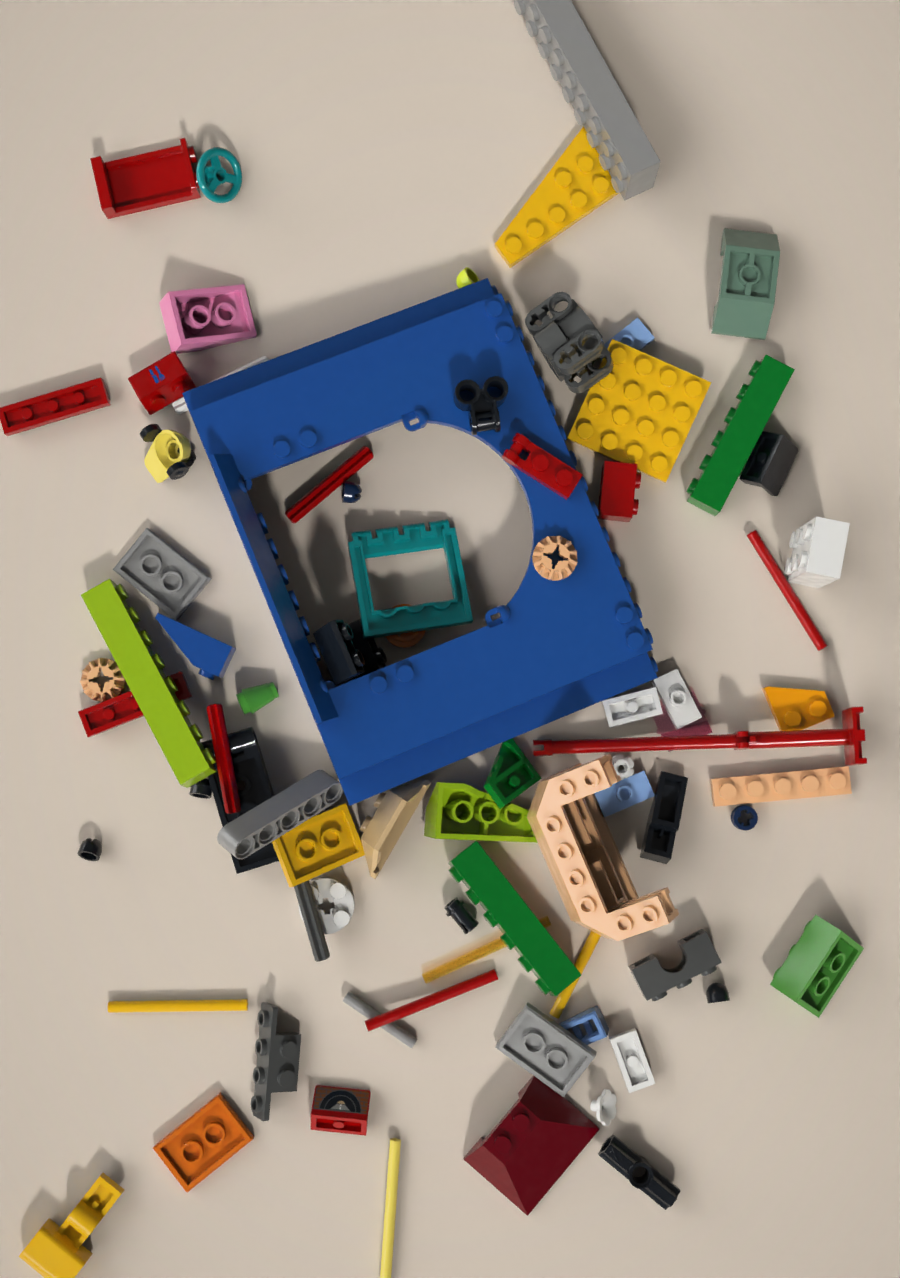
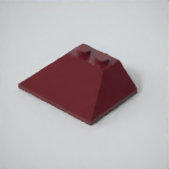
M534 1075L518 1093L519 1099L485 1139L481 1137L464 1157V1160L527 1216L600 1130L593 1121L569 1100L562 1097Z

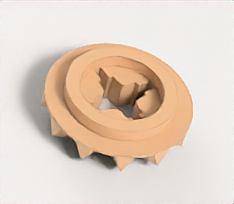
M548 536L538 542L533 551L532 561L534 568L545 579L552 581L565 579L572 574L578 563L577 550L571 541L562 536ZM556 547H559V556L566 560L558 561L554 569H552V559L544 555L553 554Z
M99 658L90 661L85 669L82 670L80 683L83 692L95 701L104 702L121 693L125 679L115 661ZM101 669L104 676L113 678V680L104 683L103 690L99 683L92 682L95 678L100 677Z

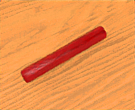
M366 445L361 447L286 510L285 514L292 523H297L341 486L344 481H347L374 457L373 452Z
M219 703L211 704L206 709L224 808L227 814L237 813L241 811L223 707Z

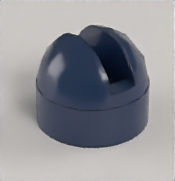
M344 481L342 503H356L360 500L361 495L358 493H361L362 489L357 483Z

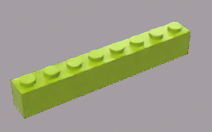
M108 579L81 594L179 784L189 788L217 772L213 765L216 762L213 753L209 748L204 749L200 741L203 735L196 724L192 725L187 717L191 714L190 710L183 700H178L175 694L178 688L170 676L166 677L162 670L166 667L165 663L158 653H153L150 647L153 641L146 630H141L138 624L141 619L133 606L129 608L126 602L129 596L122 584L117 585L111 579Z

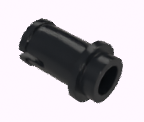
M456 897L444 909L447 911L446 915L451 916L464 934H468L479 922L464 907V901Z

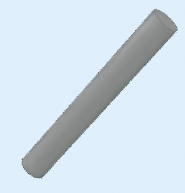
M350 992L343 999V1002L368 1019L381 1015V1013ZM394 1022L381 1026L382 1029L410 1048L417 1041L416 1037Z

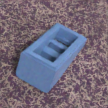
M598 1005L559 1023L567 1031L572 1027L576 1037L587 1045L607 1037L609 1033V1027ZM591 1019H593L597 1027V1030L595 1031L589 1021ZM583 1023L584 1028L587 1032V1035L585 1036L583 1035L579 1027V1024Z

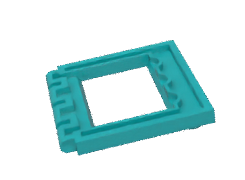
M448 519L429 522V531H426L424 523L403 525V535H399L397 526L376 529V538L372 539L371 530L351 532L352 542H348L347 546L364 639L465 625L473 622L456 529L450 528ZM444 548L453 599L374 611L365 559Z

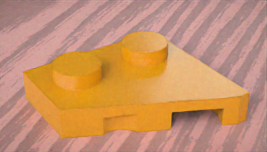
M769 686L762 688L779 731L803 730L835 717L825 691Z

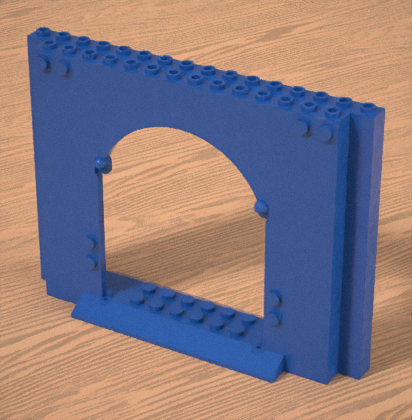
M488 278L182 393L349 806L658 678L656 674L658 672L657 664L652 656L649 657L647 653L653 649L651 646L653 644L652 635L647 628L644 629L640 620L642 618L641 609L636 602L633 603L630 597L631 586L626 577L622 578L618 568L621 566L619 558L615 552H611L607 543L610 541L608 532L604 526H600L597 516H599L597 506L587 496L588 486L585 478L581 477L566 500L507 462L506 464L517 477L525 493L530 509L533 531L529 564L525 576L510 602L506 606L499 605L489 610L485 614L487 624L485 627L337 687L332 681H324L317 665V662L321 661L317 647L314 642L308 643L306 636L310 635L308 625L304 616L299 618L296 611L300 609L293 590L287 591L285 585L289 584L283 564L277 566L275 560L279 559L278 552L272 538L266 540L265 534L269 532L261 512L255 513L247 493L252 488L251 479L399 422H403L405 429L411 432L424 428L427 423L452 427L479 439L500 457L506 449H510L512 446V439L515 434L520 433L535 445L576 470V457L572 450L568 451L564 442L566 441L565 431L555 421L556 411L551 400L547 401L544 395V382L540 375L536 376L532 367L534 366V359L529 350L526 351L524 348L522 330L519 325L515 326L512 320L513 310L508 300L504 301L502 294L498 293L495 285L491 286ZM499 376L508 384L506 399L498 407L501 430L500 432H495L494 430L477 432V435H472L469 411L458 409L454 403L455 388L459 382L467 379L476 382L479 388L483 389V385L488 378ZM497 387L487 389L488 394L492 397H500L502 395L501 390ZM469 390L459 393L460 397L465 401H470L474 398V394ZM418 418V423L410 425L409 421ZM522 449L519 457L526 460L529 453ZM548 536H562L571 541L577 550L578 563L572 574L565 579L558 581L545 579L534 568L532 561L533 551L538 542ZM556 547L553 554L544 555L552 559V569H554L558 561L566 560L559 556V547ZM500 613L501 617L492 621L490 616Z

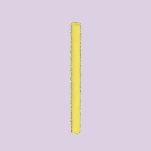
M391 1138L389 1145L380 1278H391L401 1148V1139Z

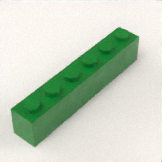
M765 355L760 362L757 360L754 362L748 375L752 376L749 384L743 383L736 396L740 400L736 408L731 407L724 418V422L728 424L723 432H717L711 443L715 447L711 456L706 454L699 466V469L703 470L698 479L693 478L686 492L690 494L687 502L713 516H716L721 511L795 369L768 355Z
M477 841L448 862L451 866L448 870L457 883L462 881L469 889L465 892L474 905L479 903L486 911L483 914L486 921L493 928L497 925L503 933L500 936L503 943L509 950L514 948L521 956L517 959L526 972L532 971L538 978L535 983L544 995L549 993L551 996L556 997L581 976L577 968Z

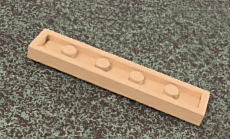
M849 766L710 779L714 807L852 794Z

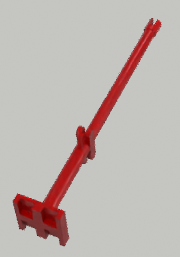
M851 707L843 710V729L766 732L738 731L733 734L555 741H552V739L533 740V746L544 745V750L533 751V756L718 748L746 750L844 745L845 766L867 764V758H862L861 742L866 740L865 729H860L859 716L864 710L863 707Z

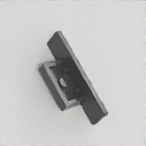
M262 1002L257 1018L260 1028L259 1039H257L255 1044L257 1065L253 1071L255 1090L254 1096L251 1098L253 1116L261 1121H269L271 1093L297 1091L301 1034L297 1032L276 1033L278 1007L268 1002Z

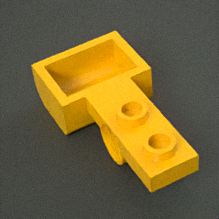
M103 1172L63 1224L59 1226L49 1218L19 1257L44 1278H75L93 1254L82 1244L120 1197L124 1189Z

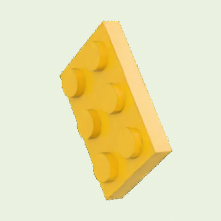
M346 803L311 817L272 841L289 887L299 885L365 855Z

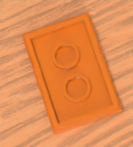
M220 1092L154 1145L153 1149L188 1193L252 1141L255 1136Z

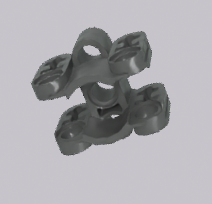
M557 292L527 314L525 324L530 334L533 335L539 350L556 377L560 381L565 380L571 392L576 394L585 392L612 371L613 361L610 356L611 353L604 346L603 336L586 313L571 299L569 294ZM561 301L568 302L565 310L561 312L554 310L557 303ZM548 311H550L551 315L553 316L551 319L549 315H547ZM540 320L543 324L538 326L535 324V321ZM606 358L607 363L604 367L600 369L593 367L597 359ZM587 367H589L592 373L590 376L585 370ZM578 376L582 381L577 383L573 378Z

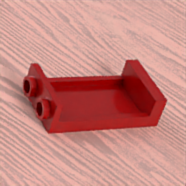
M182 138L180 139L181 145L105 163L101 156L90 158L101 209L107 219L201 198L200 187L193 163L197 162L194 146H188L186 139Z

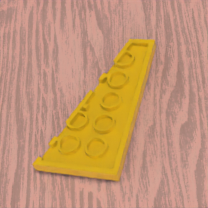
M584 126L495 243L496 250L509 268L619 194L616 193L612 186V177L608 170L605 171L602 168L596 148L590 146Z

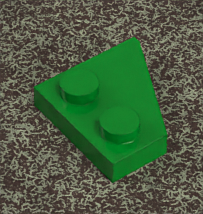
M512 738L502 742L483 787L499 809H501L542 778Z

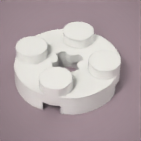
M325 877L317 879L310 884L323 932L324 934L336 933L349 923L354 913L355 901L353 894L344 883L335 878ZM323 898H328L331 903L334 902L335 907L330 909V913H325L324 909L319 908V904L323 903ZM299 906V913H300L301 919L303 920L302 913H301L300 906Z

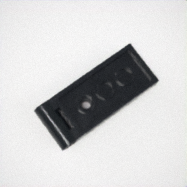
M253 727L228 734L236 783L239 780H243L246 783L244 790L238 789L241 811L232 814L225 812L216 762L213 765L217 772L208 776L223 827L275 796ZM212 739L201 742L204 749L209 748L215 757ZM272 842L244 859H237L231 854L237 874L279 861Z

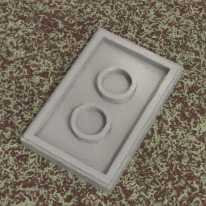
M149 528L145 529L113 568L117 574L176 621L179 620L211 580L210 577Z
M529 1002L495 1047L562 1097L571 1089L597 1053Z

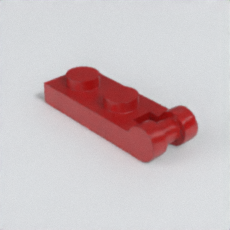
M516 433L512 439V446L510 449H506L501 457L507 463L567 500L583 474L535 445L524 435ZM522 449L529 453L526 460L519 457Z

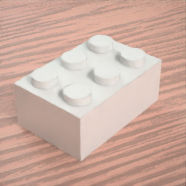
M816 516L796 529V532H793L789 544V547L793 548L792 556L787 559L785 565V574L788 575L787 581L789 583L821 588L840 579L850 523Z

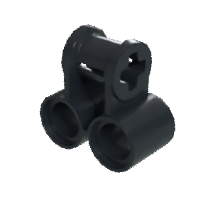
M499 376L488 378L483 385V389H480L476 382L467 379L457 384L454 393V403L458 409L469 411L472 435H477V432L490 430L500 432L498 407L504 403L508 394V384L503 378ZM497 387L501 390L502 395L500 397H492L488 394L487 389ZM469 390L474 394V398L470 401H465L460 397L459 393Z

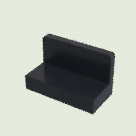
M762 431L739 479L745 484L762 487L771 496H778L798 453V448L782 434Z

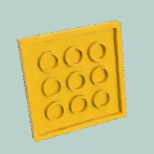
M612 339L607 349L611 353L613 369L606 377L589 388L567 440L617 462L637 464V471L666 483L711 382ZM603 358L598 369L606 365V358Z

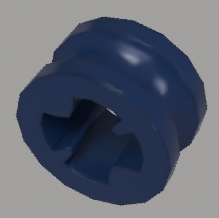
M737 806L731 813V822L737 829L750 830L757 824V813L750 806ZM745 810L744 813H750L751 818L747 819V825H744L743 822H738L737 818L741 816L740 811Z

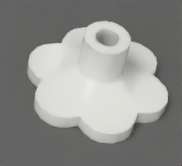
M604 1089L602 1095L597 1100H592L590 1105L591 1110L597 1112V1120L602 1122L603 1126H609L611 1119H614L616 1116V1095L612 1094L609 1089Z

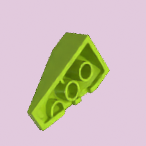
M436 783L426 806L424 836L434 839L538 843L527 819L529 810L513 803H508L499 809L489 793L464 783Z

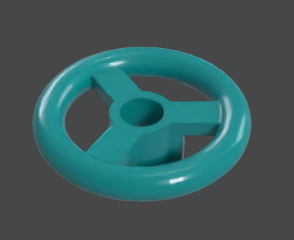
M220 147L211 148L202 154L196 170L197 182L202 193L209 200L216 203L231 201L238 194L242 184V171L238 160L230 151ZM218 156H222L230 162L234 175L227 173L221 167ZM210 159L211 165L206 166L207 162ZM225 182L233 184L231 190L224 195L214 193L220 184Z

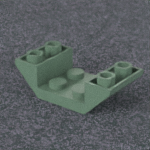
M724 228L720 256H723L719 297L714 307L711 334L765 340L775 303L780 258L778 236L776 234Z

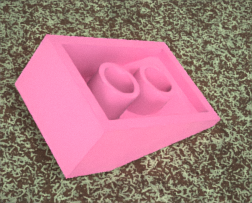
M244 284L170 291L159 302L171 353L174 351L176 354L198 352L257 336Z

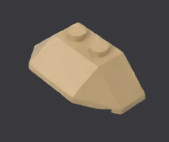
M425 779L389 789L386 794L382 792L373 805L378 808L372 818L367 816L359 829L364 832L361 836V842L372 878H377L429 788L430 780Z

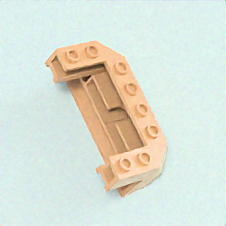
M608 754L583 765L579 763L540 781L527 819L570 920L605 938L619 941L667 925L679 915V912L673 906L668 887L640 897L637 895L607 822L594 796V793L609 788L612 784L621 781L620 775L616 774L611 762V754Z

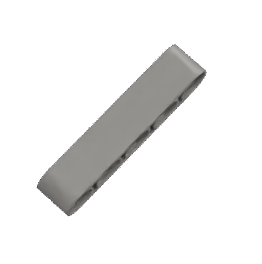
M317 770L226 824L219 831L217 841L234 857L244 859L337 802L343 793L342 786L339 781L325 771Z

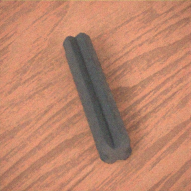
M308 880L294 886L314 959L316 962L328 959L330 953Z

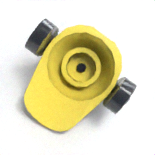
M150 424L140 432L143 441L153 442L144 462L157 483H162L169 477L172 480H176L186 475L196 460L195 452L191 449L190 441L186 436L174 430H162L158 424Z

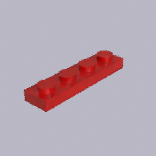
M100 377L0 407V421L4 434L10 436L107 407L111 404L104 380Z
M180 671L170 675L178 688V691L175 692L178 700L184 701L191 698L192 695L183 672ZM131 691L78 711L87 737L98 735L144 716Z

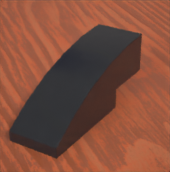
M664 771L660 772L646 825L640 858L664 864L671 860L676 832L679 830L688 781L687 777Z

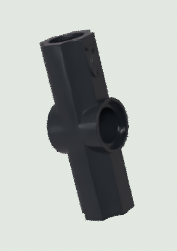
M615 1135L607 1138L598 1155L626 1177L632 1186L642 1190L666 1210L671 1207L677 1200L680 1189L652 1167L644 1157L635 1153ZM636 1167L646 1168L643 1176H632V1172Z

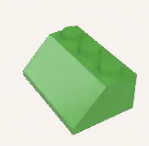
M815 914L813 919L806 924L804 933L797 944L791 947L789 956L783 965L776 970L770 985L819 1018L864 948L842 930Z

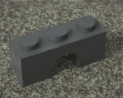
M700 929L677 941L683 956L680 964L675 968L665 969L661 967L657 957L653 954L628 966L643 997L647 1001L650 999L652 1001L662 999L667 995V990L675 986L677 989L683 988L692 982L691 978L699 974L706 976L717 970L716 965L722 962L706 931Z

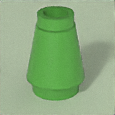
M273 682L241 689L242 692L236 694L244 715L249 712L251 714L255 713L279 697Z

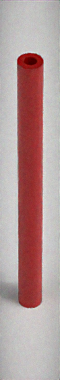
M754 530L746 535L816 649L820 651L828 645L758 532Z
M493 969L365 1021L367 1030L369 1032L498 980L496 971Z

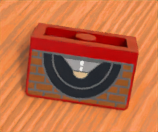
M316 1085L311 1110V1130L366 1136L371 1092L369 1090Z

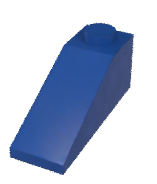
M157 613L155 617L193 666L200 668L198 674L214 680L215 676L223 678L236 648Z

